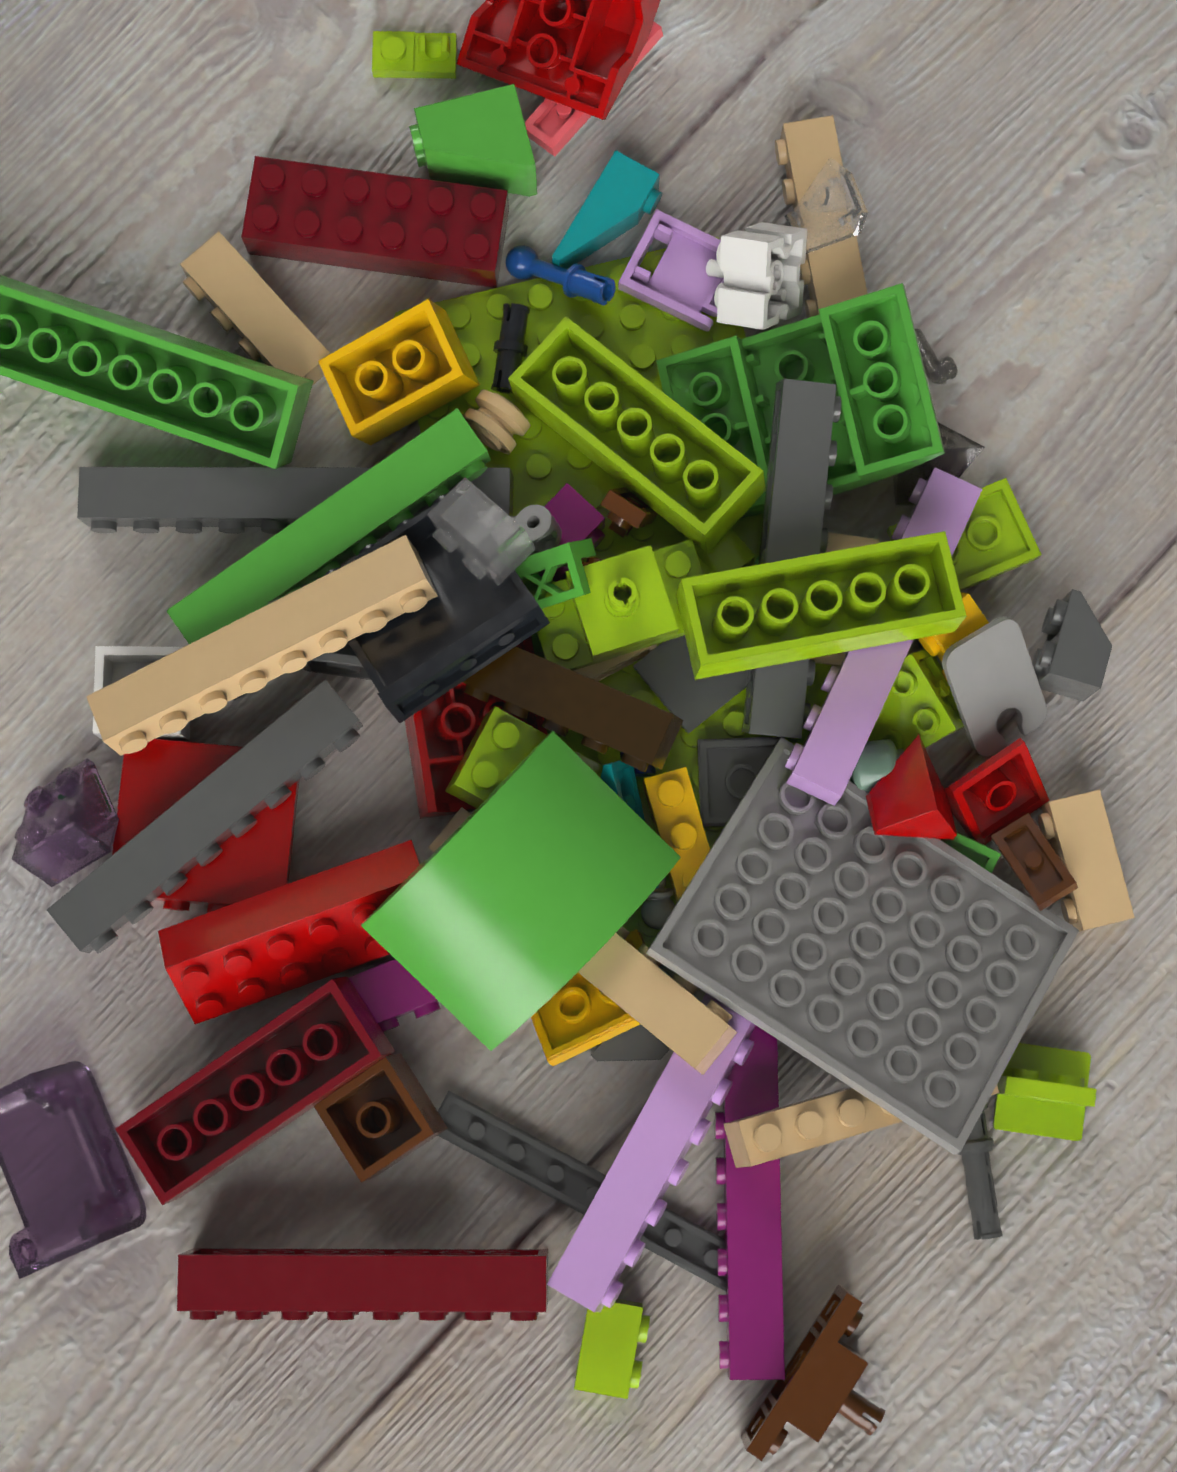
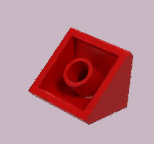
M1021 738L944 790L948 797L951 812L967 835L984 845L992 841L991 836L1025 814H1031L1050 801L1026 743Z

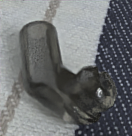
M915 329L926 376L934 384L939 385L946 384V380L955 378L958 374V369L954 360L947 356L938 360L921 329Z

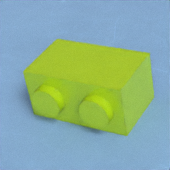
M617 1299L611 1308L604 1305L601 1312H593L587 1308L574 1390L628 1399L629 1389H638L643 1361L635 1360L637 1342L646 1343L650 1316L642 1315V1303Z

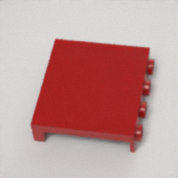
M154 739L148 742L142 750L124 754L112 855L243 747ZM299 780L289 787L292 793L283 803L274 809H270L267 806L254 816L257 823L248 832L239 838H236L233 834L220 845L223 851L212 862L203 867L198 863L185 874L188 880L182 887L168 896L165 892L159 895L155 900L164 901L163 909L190 911L191 903L207 905L208 913L289 884Z

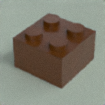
M401 1053L383 1058L314 1105L315 1110L361 1183L377 1177L448 1129Z

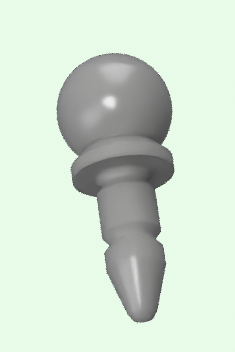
M666 877L661 881L659 887L649 895L641 908V916L645 924L657 930H661L675 907V904L670 899L673 895V889L665 888Z

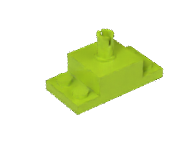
M692 539L654 551L651 545L583 566L591 593L543 608L542 611L550 624L537 632L545 659L572 671L684 636L676 592L682 578L704 575ZM566 571V579L552 583L564 591L574 589L569 571ZM537 588L529 590V592L534 597ZM547 591L545 598L552 596V594Z

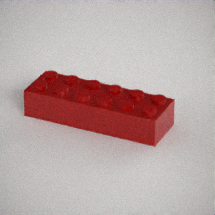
M412 839L159 930L158 934L165 969L194 1024L216 1018L389 955L390 953L361 924L421 864Z

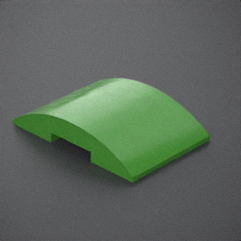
M903 283L818 309L819 315L743 339L736 335L656 360L663 392L764 471L765 490L776 383L782 379L836 384L835 396H841L842 404L838 423L833 422L831 440L837 441L836 461L833 467L828 466L827 484H832L833 495L888 478L945 453ZM765 492L741 518L764 513Z
M551 731L489 794V797L427 860H424L361 926L473 1035L492 1051L547 1003L611 939L656 889L681 857L563 740Z

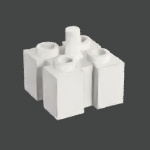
M761 222L746 227L745 231L737 230L721 236V242L716 253L717 260L710 259L706 265L708 276L724 278V283H720L717 286L714 296L718 323L764 330L778 324L779 319L788 320L802 314L804 280H800V265L805 263L806 228Z

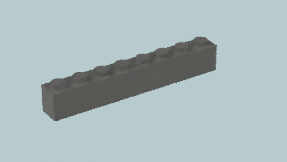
M782 379L776 383L759 564L826 553L828 529L822 528L824 510H830L833 497L832 484H827L828 466H834L837 456V441L831 440L833 422L838 423L842 404L841 396H835L836 384ZM804 659L748 670L742 732L802 739V729H804V723L811 711L810 703H805L807 686H812L814 682L815 660Z
M326 680L322 681L47 909L48 913L79 951L90 954L95 950L97 954L101 953L118 939L119 936L116 934V931L130 921L133 925L147 916L153 910V906L150 903L159 895L165 892L168 896L182 887L188 880L185 874L199 863L202 867L206 866L219 856L223 851L220 845L234 834L236 838H239L248 832L257 823L254 816L267 806L270 809H274L283 803L292 793L289 787L301 777L307 781L318 774L326 765L323 759L335 749L343 752L354 744L360 737L357 731L363 727L362 723Z

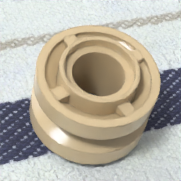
M483 389L475 399L479 409L468 408L463 417L484 445L509 455L516 446L513 435L524 436L530 428V423L524 417L521 410L512 402L497 393Z

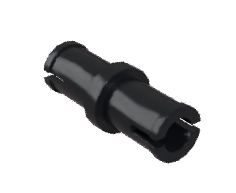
M505 303L502 309L503 317L500 338L494 343L493 351L497 353L491 389L505 394H510L511 390L513 394L508 378L521 365L522 357L527 356L528 346L524 344L530 308L511 303L510 308V304Z

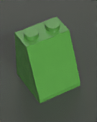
M514 84L414 108L417 124L409 126L418 167L427 166L430 180L508 190V193L529 197L537 195L535 160Z

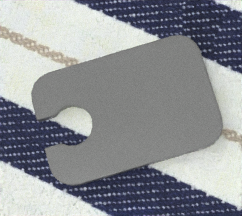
M1008 617L997 618L954 643L946 650L942 659L943 670L969 742L975 752L982 756H991L1007 747L1004 736L997 731L996 723L999 715L1008 708H1015L1017 710V725L1020 733L1024 736L1043 724L1047 716V705L1017 622Z

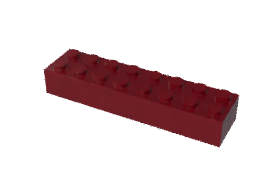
M193 1248L178 1255L177 1311H190L189 1319L192 1320L217 1319V1315H222L224 1311L235 1312V1319L259 1320L263 1319V1315H268L269 1312H281L282 1320H306L314 1312H327L328 1320H353L354 1315H359V1312H373V1320H399L400 1315H404V1312H418L419 1320L437 1321L445 1320L449 1312H464V1320L486 1321L492 1320L494 1312H510V1320L533 1321L537 1320L539 1312L547 1311L548 1249Z

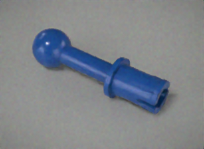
M525 245L512 248L506 256L505 264L507 271L517 279H528L534 275L562 285L563 292L567 297L575 298L579 296L600 305H606L607 301H610L614 296L616 286L613 279L590 273L581 264H573L569 269L540 260L537 253L531 247Z

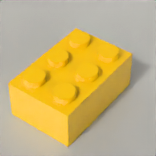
M430 299L421 302L318 361L351 436L369 445H373L480 385L446 310Z

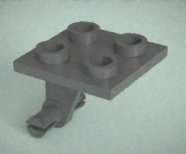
M685 635L662 642L633 665L636 672L668 711L684 720L681 726L687 734L747 686L748 670L695 680Z

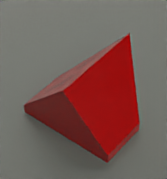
M918 734L896 760L894 769L882 777L866 795L874 835L953 840L957 833L948 797Z

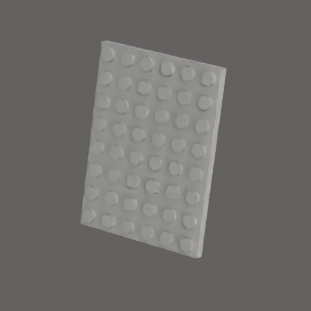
M781 737L646 954L955 1155L961 1152L1079 930L1046 908L1040 911L1031 898L940 839L874 835L866 800L868 793L859 789L852 782H848L842 797L835 806L787 784L786 782L792 770L786 768L785 764L794 745Z

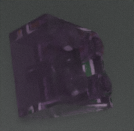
M85 759L73 768H65L54 780L43 787H35L28 794L24 801L26 809L22 824L15 834L17 842L12 860L50 887L57 885L111 852L119 818L98 770L90 759Z

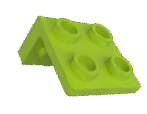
M924 649L905 657L868 741L890 739L896 745V749L903 748V751H905L918 734L925 748L943 737L964 728L950 686L942 674L943 669L935 656H931Z

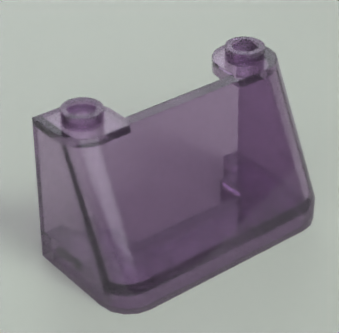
M79 1061L68 1062L31 1073L0 1088V1166L25 1226L24 1229L13 1234L9 1242V1256L19 1279L123 1235L144 1224L146 1219L144 1199L91 1070L85 1064Z

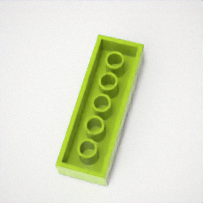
M567 316L508 378L516 401L686 537L692 539L707 554L766 491L764 471Z
M945 531L682 578L676 592L695 680L955 632L967 617Z

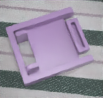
M656 209L618 282V289L708 332L713 325V320L702 314L701 311L710 316L717 317L714 296L717 286L720 283H724V278L708 276L706 265L710 259L717 260L716 253L721 240ZM653 239H656L668 246L651 277L650 271L639 266Z

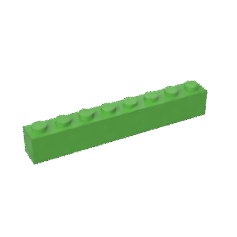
M457 408L166 611L188 644H191L323 577L328 571L341 567V564L354 555L357 556L365 546L377 543V539L390 530L392 532L395 531L401 522L414 518L413 514L426 505L431 507L437 498L450 494L449 489L462 480L469 483L481 476L487 470L485 464L491 461L490 455Z

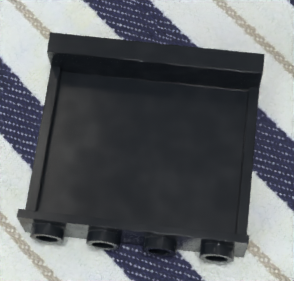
M460 488L450 494L440 496L431 507L416 517L401 522L395 531L377 543L365 546L356 557L341 566L343 567L406 535L419 553L438 595L429 600L420 610L411 613L405 612L388 621L382 629L372 633H364L348 641L379 692L377 694L399 723H402L550 624L544 612ZM334 568V569L328 571L327 573H325L323 576H325V575H327V574H329V573H331V572H333V571H335V570H337V569H339V568Z

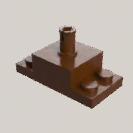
M840 1285L836 1287L785 1367V1380H777L741 1435L746 1451L760 1461L763 1460L767 1452L774 1455L779 1450L788 1434V1431L784 1429L786 1422H789L810 1438L819 1442L837 1413L864 1430L869 1436L874 1433L877 1426L862 1414H868L879 1423H881L885 1415L883 1408H879L853 1390L869 1363L860 1353L842 1342L840 1338L843 1334L850 1337L859 1325L863 1313L858 1310L863 1303Z

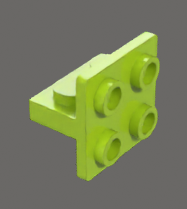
M1019 1043L997 1083L999 1093L995 1097L993 1128L1016 1133L1080 1141L1083 1134L1085 1107H1095L1097 1089L1088 1088L1091 1055L1087 1052Z

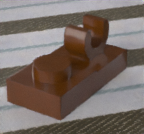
M625 487L610 489L600 504L609 510L607 518L612 521L609 529L621 537H627L633 527L638 529L651 524L658 514Z
M1029 813L991 836L993 842L1040 911L1078 888L1076 881Z

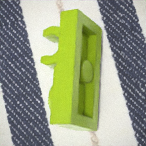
M373 31L372 74L374 78L456 79V33Z

